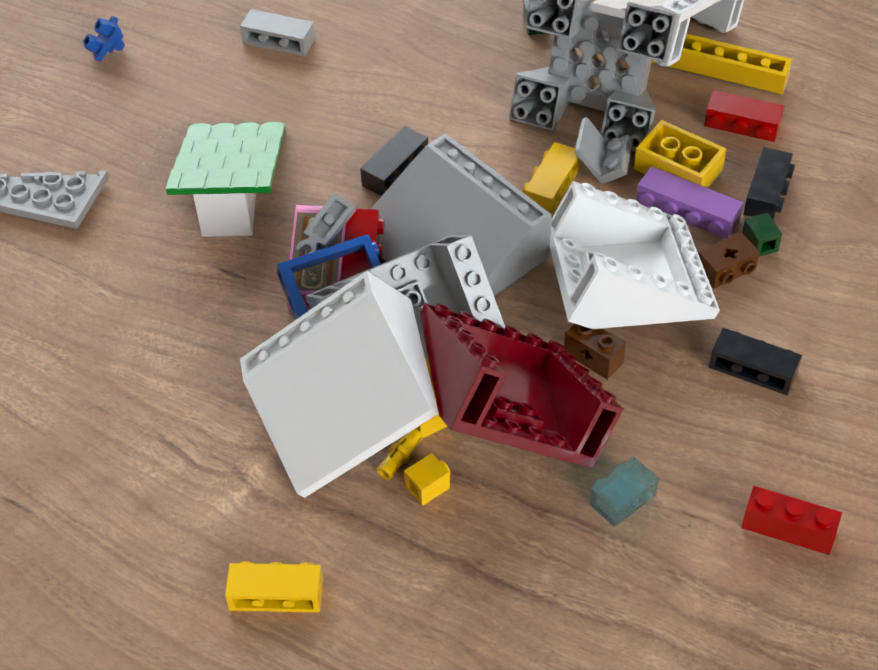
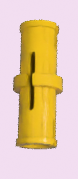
M413 429L402 436L397 443L392 444L388 455L376 468L379 476L385 480H391L398 468L408 462L411 458L410 454L423 439L420 431Z

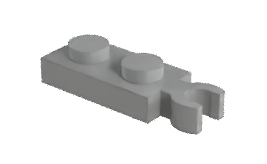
M333 193L303 232L307 240H302L298 243L296 247L297 253L300 255L305 249H310L309 253L317 251L319 246L323 249L327 248L355 213V205Z

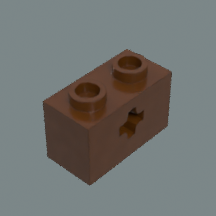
M742 232L698 251L710 286L713 289L721 285H727L742 275L751 274L757 267L760 254L759 250Z
M574 323L565 332L564 351L576 357V361L608 380L624 363L626 343L604 329H590Z

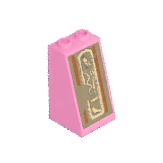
M296 205L289 260L306 255L311 251L310 249H305L299 255L296 247L300 241L307 240L303 232L323 206ZM346 224L328 247L345 241ZM343 257L293 273L307 311L311 309L305 297L306 295L341 281ZM287 301L288 310H291Z

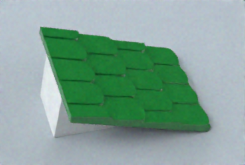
M245 122L239 125L219 123L211 126L206 123H198L188 127L174 168L171 169L166 192L167 195L193 194L202 237L252 236L256 193H271L286 132L285 124L281 122H267L259 125L254 122Z

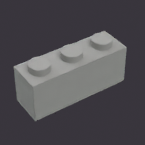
M250 9L240 25L243 44L305 57L315 41L314 23L297 18Z

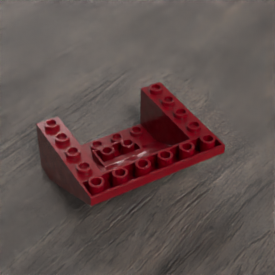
M439 303L436 306L424 304L420 316L438 413L450 430L593 468L624 408L615 401L616 396L604 390L602 388L603 384L589 375L590 371L587 368L576 363V357L563 350L564 346L557 341L549 340V342H545L533 333H528L526 336L511 326L501 328L495 322L483 318L482 321L476 320L474 316L467 312L460 311L458 314Z

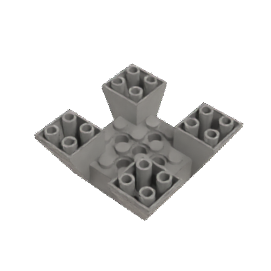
M529 0L524 28L554 35L549 67L516 74L509 119L554 131L569 102L605 111L601 135L609 142L614 138L629 135L633 140L631 152L636 153L638 145L652 130L656 111L646 90L651 62L655 60L666 63L677 13L633 2H627L626 11L592 3L590 0ZM602 30L609 34L610 39L603 36ZM575 48L582 52V56L576 53ZM598 54L605 58V62L598 58ZM620 59L627 62L628 68L622 66ZM593 77H597L600 81V84H597L594 81Z

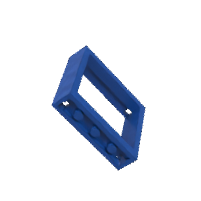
M368 234L277 264V275L295 320L308 311L293 273L361 250L364 251L370 268L380 265L378 246L375 241L371 242Z

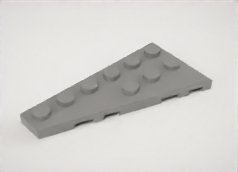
M76 171L75 175H61L60 172L21 173L20 177H9L8 174H0V212L78 229L109 179L108 171H98V174L86 175L85 171Z

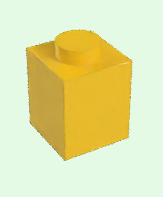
M431 453L404 470L405 487L423 506L450 488V469L443 460L439 461Z

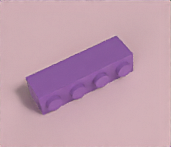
M653 166L650 167L637 187L636 201L649 208L656 207L669 215H679L685 219L686 223L723 238L730 236L741 218L743 202Z

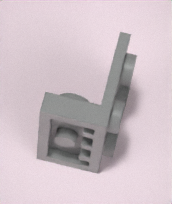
M586 117L581 121L575 153L578 159L582 160L589 168L590 173L601 184L627 175L633 140L629 135H625L607 142Z

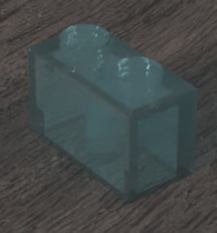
M633 457L626 463L618 464L605 479L600 478L593 484L590 505L615 527L657 494L659 478Z

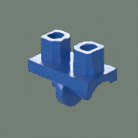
M111 16L109 20L98 18L94 29L99 35L96 37L87 34L83 40L84 47L93 52L94 59L100 62L107 52L112 53L114 50L122 51L125 47L122 41L124 35L117 25L119 20L114 16Z

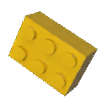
M661 120L636 148L634 170L646 174L650 167L653 166L708 188L723 171L727 149Z

